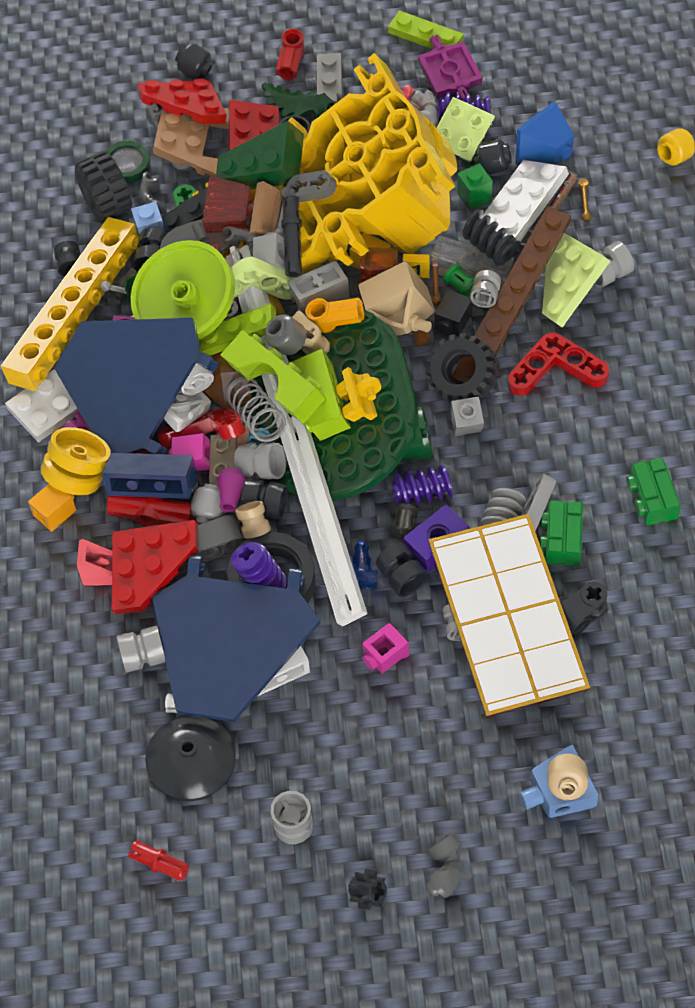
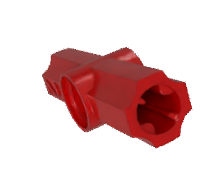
M108 496L106 511L108 515L134 519L145 527L194 520V516L190 514L191 503L159 497Z

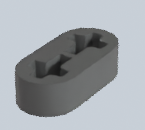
M316 171L293 176L287 183L286 189L289 195L299 197V202L330 197L336 190L337 182L328 172Z

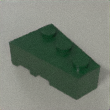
M287 120L219 155L215 180L231 193L255 190L257 183L262 181L272 186L286 185L293 176L300 174L304 134Z

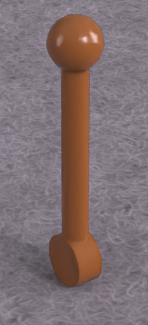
M438 258L432 259L434 296L431 300L433 305L436 306L442 301L439 296Z

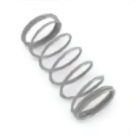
M240 377L232 381L226 391V400L241 417L254 437L261 442H271L279 438L286 427V418L283 413L278 410L277 406L273 404L272 400L268 398L267 394L263 392L254 379L250 380L254 384H246L239 388L234 395L233 402H231L230 395L234 386L240 381L247 379ZM255 386L256 389L244 394L238 406H236L235 400L238 393L245 387ZM257 392L256 396L249 400L245 406L240 407L244 397L250 393ZM261 398L260 402L256 406H254L251 410L246 411V409H249L250 407L255 405L258 399ZM266 404L263 410L251 417L254 410L260 405ZM266 412H270L269 416L265 420L256 423V420L259 418V416ZM276 412L274 422L264 428V430L271 428L277 422L280 414L281 424L276 432L270 435H259L255 432L260 431V429L254 428L255 425L266 422L272 416V413Z

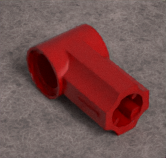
M288 29L282 34V47L276 67V75L280 76L283 80L291 81L293 78H297L301 59L305 55L304 37L300 30Z

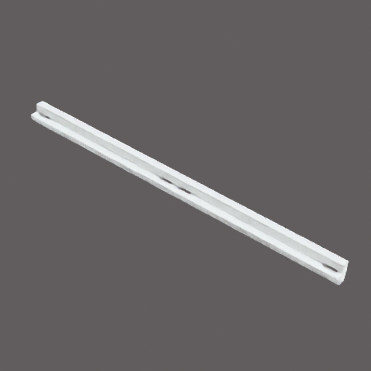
M245 245L240 249L235 246L230 247L231 254L226 256V260L232 267L239 260L252 257L249 246ZM250 286L238 296L243 313L270 304L267 292ZM265 336L260 337L267 344L265 348L270 350L272 347L267 343ZM281 354L285 358L283 362L288 365L287 356ZM264 374L262 378L268 398L272 400L273 404L277 406L278 410L286 418L285 431L280 437L337 624L345 626L367 615V610L313 438L305 424H302L293 416L289 417L288 412L275 399L278 390V376ZM279 414L278 420H277V422H276L278 428L280 427V424H281V416H280V414ZM296 432H297V435H298L299 440H296V436H295V433H296ZM346 600H349L352 609L351 611L348 608Z

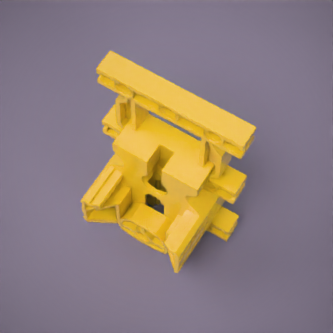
M375 53L368 58V61L376 66V74H369L361 65L354 68L366 90L364 94L349 93L311 123L309 133L292 117L288 120L304 134L300 174L326 171L337 182L336 190L330 197L299 202L300 219H302L300 240L303 274L315 270L327 260L330 262L340 260L349 266L354 261L347 254L348 244L354 247L360 256L367 253L369 249L360 232L382 236L402 254H415L414 252L426 246L440 233L449 229L451 222L449 191L456 187L451 179V176L457 171L454 151L446 137L405 98L390 69ZM211 179L205 184V187L207 188L215 182ZM287 184L274 187L282 190ZM256 189L232 193L235 202L211 217L239 215L247 218L253 213ZM197 190L195 193L192 194V196L198 194L199 191ZM240 241L237 248H242L243 246L247 245V242ZM230 248L221 253L225 259L226 256L231 254ZM267 293L270 303L276 308V315L284 314L285 311L278 297Z

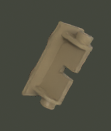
M218 434L211 435L209 484L218 486L217 477L221 474V471L225 468H235L234 456L237 449V437L223 440Z

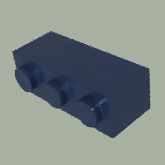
M111 453L103 471L107 496L189 499L196 481V471L193 455Z

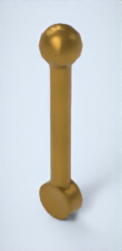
M580 179L578 187L582 191L584 212L581 218L584 222H589L592 218L588 210L587 200L589 182L587 179Z

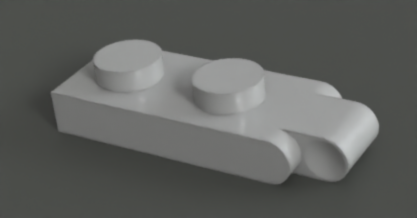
M341 53L317 54V94L325 93L336 102L342 99Z

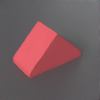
M81 539L78 547L77 568L83 585H112V551Z

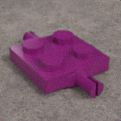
M433 35L430 38V42L434 49L419 55L418 63L436 98L445 96L447 92H450V94L460 93L461 100L464 101L466 94H468L466 89L482 84L483 77L464 41L454 45H443L439 35H435V37Z

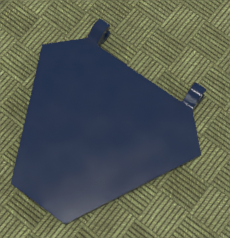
M192 317L81 322L54 369L91 433L98 435L107 443L110 448V454H134L147 450L152 454L166 455L168 449L151 440L195 364L214 373L219 363L207 354L201 353L195 320Z
M190 555L187 576L152 596L175 709L178 714L235 722L319 626L320 620L300 594L305 583L302 569H290L288 587L284 589L203 578L202 575L206 568V564L201 563L203 557Z

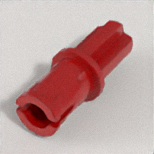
M140 840L134 841L130 847L135 852L130 851L128 857L151 867V871L154 873L159 871L174 879L183 881L189 872V865L168 855L165 849L157 850L142 843Z

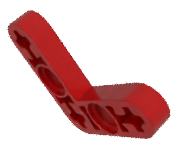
M548 333L536 343L510 372L508 376V389L517 396L527 395L554 365H557L589 386L601 387L608 381L609 367L603 360L560 334ZM578 356L582 361L578 364H571L567 361V358ZM533 360H540L544 365L541 368H533L529 363ZM598 371L601 372V374H596L595 376L592 375V372H593V373H597ZM525 377V384L522 382L515 384L516 381L520 382Z
M223 407L203 414L179 432H175L169 426L158 431L156 436L162 447L172 446V437L206 434L215 431L221 439L227 440L244 434L245 428L241 417L231 407Z

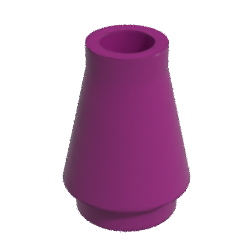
M225 468L217 477L220 498L219 507L223 511L233 512L237 508L245 478L241 470Z

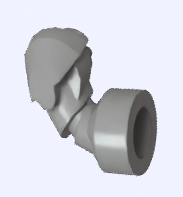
M428 89L425 93L417 90L411 99L412 102L418 105L417 109L437 128L439 124L437 119L439 110L438 100Z

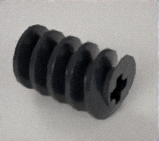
M478 209L467 220L462 236L465 240H470L471 245L477 247L480 252L485 253L488 259H493L495 265H503L515 255L520 246V240L511 244L514 235L509 234L504 238L506 229L501 228L496 231L499 223L494 221L488 225L491 221V216L486 215L481 219L484 212L482 209Z

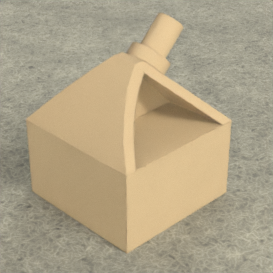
M406 261L358 285L366 311L373 313L376 317L387 323L395 335H403L418 330L424 332L431 330L432 324L426 321V319L435 312L428 288Z

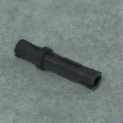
M289 195L282 198L283 219L281 220V228L284 229L285 275L288 277H298V275L301 276L303 274L300 240L302 219H300L299 197Z

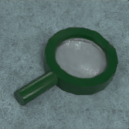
M130 140L120 141L111 145L105 151L117 163L126 183H133L142 179L143 173L148 172L150 169L149 152L139 142Z

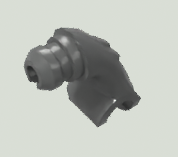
M148 172L143 173L138 197L141 206L156 201L160 212L162 209L161 202L155 200L150 195V193H155L159 190V177L151 179V174Z
M225 227L223 234L230 237L223 242L228 247H237L240 241H246L250 249V255L253 257V239L258 236L250 233L249 229Z

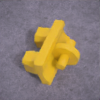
M347 367L342 371L344 380L336 386L337 394L340 398L346 401L350 399V402L342 408L343 415L353 422L361 417L372 420L377 417L373 400L376 399V394L381 390L380 380L370 377L368 373L363 375L354 374L351 368Z

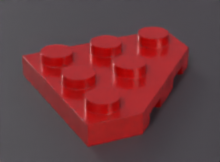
M174 79L169 82L147 80L137 84V93L141 102L151 106L154 102L163 106V111L174 115L182 116L185 113L192 116L193 121L199 124L226 123L227 114L210 81L205 79H195L194 81Z
M195 520L113 532L112 611L116 615L144 611L151 603L150 599L160 588L164 589L179 572L177 569L190 555H195L198 552V524Z

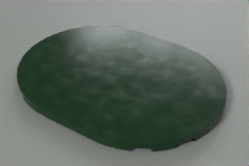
M364 310V320L360 323L336 326L331 332L321 333L330 343V349L326 355L333 364L338 384L344 380L342 371L347 367L351 368L352 372L357 375L368 373L370 377L378 378L381 383V390L376 394V399L373 400L377 417L372 420L361 417L355 422L349 420L350 429L321 441L313 432L311 433L332 501L360 494L375 486L389 475L400 463L410 447L417 425V401L401 343L387 323ZM300 349L297 353L286 356L290 363L307 354ZM262 375L253 378L262 388L263 392L267 394ZM257 392L252 393V398L256 396ZM259 398L255 405L250 407V409L256 406L260 402L261 398ZM343 399L344 406L350 402V399L348 401ZM266 404L260 405L254 410L252 416L263 410ZM266 412L259 416V418L256 420V423L265 420L269 416L270 412ZM272 413V416L266 422L256 425L257 429L270 426L275 420L274 414ZM275 423L268 429L271 434L278 429L277 424ZM296 432V433H295L296 440H299L298 435H297V432ZM281 437L274 440V443H280L283 446ZM286 457L284 475L280 479L274 480L278 483L287 484L288 492L298 496Z

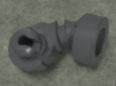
M454 832L428 849L434 860L443 861L444 863L439 870L430 876L431 880L427 883V889L433 896L449 897L460 881L459 876L462 866L461 863H458L460 860L458 851L460 841Z

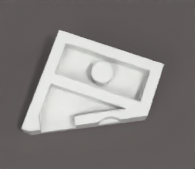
M180 390L164 419L175 432H179L208 412L211 401L203 392L185 395Z

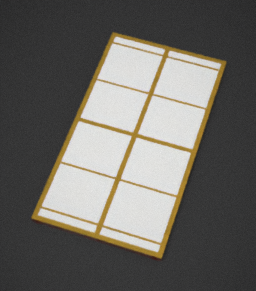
M529 514L428 539L486 718L590 690L587 676Z

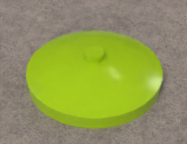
M186 240L161 248L143 264L134 280L131 290V309L135 320L192 317L195 320L198 339L206 337L222 323L233 303L235 279L232 268L218 250L204 242Z

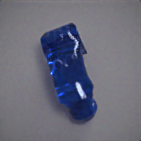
M358 542L354 548L355 553L352 556V561L359 588L377 589L378 570H372L371 557L368 553L369 545L366 542Z

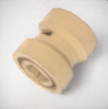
M262 501L250 502L235 510L237 518L243 524L241 530L244 538H255L271 530L269 521L264 518L265 508Z

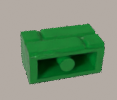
M658 458L649 462L644 461L633 464L630 469V475L626 477V483L629 492L635 493L637 500L634 501L638 517L643 516L647 526L679 518L681 505L664 459Z
M551 500L548 504V511L543 512L541 528H547V536H541L540 547L542 552L546 553L545 561L547 564L580 565L583 523L582 502L568 501L565 503L564 501Z

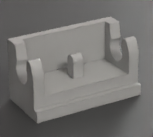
M337 261L288 281L291 300L293 303H297V309L304 315H306L307 305L314 299L322 298L327 302H334L350 298L348 279Z

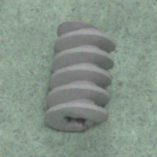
M509 488L495 489L490 496L491 499L487 503V509L483 513L479 526L518 517L523 513L522 506H525L527 503L525 496Z

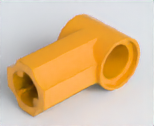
M317 298L309 302L305 310L310 321L318 326L321 333L331 332L336 326L360 323L364 320L363 303L360 298L327 302L322 298Z

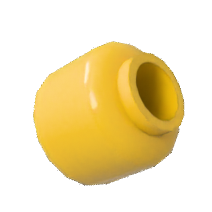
M676 128L661 136L657 145L658 155L666 164L676 166L693 156L695 153V140L687 130Z

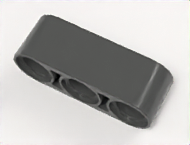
M227 515L198 525L199 550L195 555L203 557L201 563L233 553L239 545L246 541L236 516ZM189 557L177 569L178 571L188 568Z

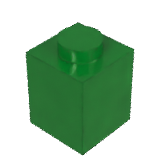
M480 163L457 173V194L469 211L492 201V179Z

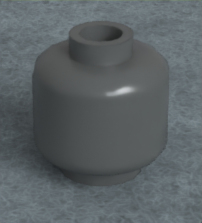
M281 314L271 319L267 324L265 339L271 347L281 354L292 355L303 347L306 340V330L301 323L291 316Z

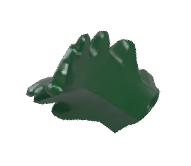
M265 82L261 86L264 90L263 96L268 97L266 103L278 106V110L282 109L279 115L280 118H285L290 114L302 117L309 112H313L319 117L337 103L325 93L317 94L314 90L304 95L300 90L294 94L288 88L283 91L281 86L274 87L272 83L268 84Z

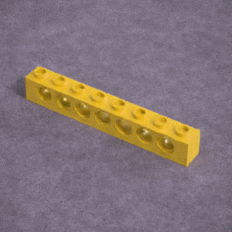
M110 217L106 219L2 363L1 368L8 384L36 391L40 384L45 381L47 374L54 364L58 362L80 323L87 321L89 314L99 304L101 297L106 292L101 289V283L108 281L112 285L115 277L125 267L127 260L137 249L139 236L134 223Z

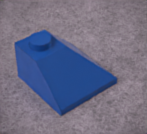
M554 101L517 128L516 164L520 165L523 160L557 165L562 160L568 159L573 153L574 134L559 106Z

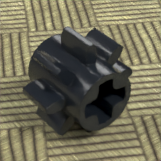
M365 869L364 873L355 872V877L348 884V892L351 896L349 900L357 902L360 909L370 910L371 906L380 907V903L387 895L386 879L377 877L376 870Z

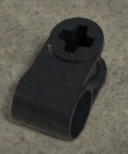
M589 582L571 597L561 602L572 637L582 633L593 621L605 613L607 609V590L601 583Z

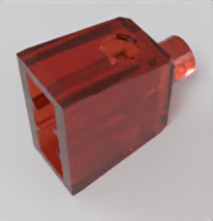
M209 176L202 220L206 233H223V229L227 226L248 229L254 207L251 187Z

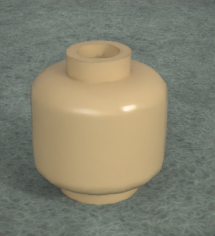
M561 754L550 761L547 767V782L550 792L556 798L568 801L578 799L585 794L588 788V769L585 762L579 756Z

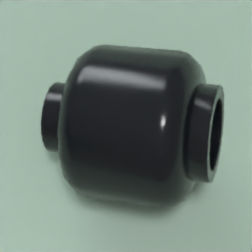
M193 42L188 45L183 44L175 57L177 69L192 79H198L202 75L206 77L213 66L210 62L211 53Z
M501 139L481 142L477 148V153L473 156L474 164L480 163L488 175L506 171L509 163H512L509 144L504 143Z

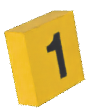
M403 254V262L406 261L419 278L430 277V255Z

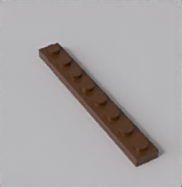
M548 206L546 207L501 287L495 305L490 307L474 337L488 345L496 355L571 222V215ZM473 357L461 358L451 376L453 383L461 385L473 377L476 369Z

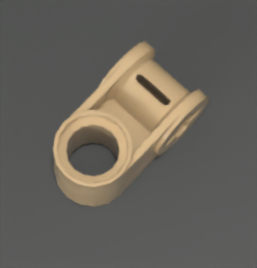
M298 310L292 318L301 323L306 330V340L301 350L308 355L322 349L327 354L330 349L329 341L321 334L318 326Z

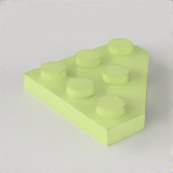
M564 233L546 265L542 314L563 327L610 261L600 253Z

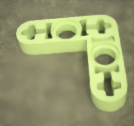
M255 257L243 258L231 267L236 283L234 299L250 286L281 299H291L288 281L296 277L286 276L284 270Z

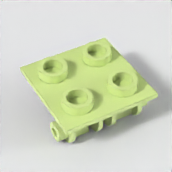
M453 97L437 129L449 141L455 155L460 156V159L466 162H471L479 144L485 138L489 126L492 125L495 116Z

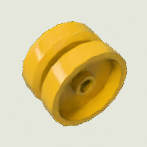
M75 427L57 429L51 435L48 452L45 454L41 465V474L46 482L62 492L73 495L94 493L100 487L103 471L110 457V448L98 435L87 430Z

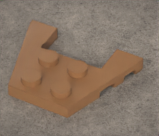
M224 108L227 115L226 123L199 124L193 121L192 116L185 113L182 116H177L162 111L153 146V154L180 166L183 163L196 169V173L203 176L207 173L216 177L218 159L205 157L203 153L210 126L228 129V108Z

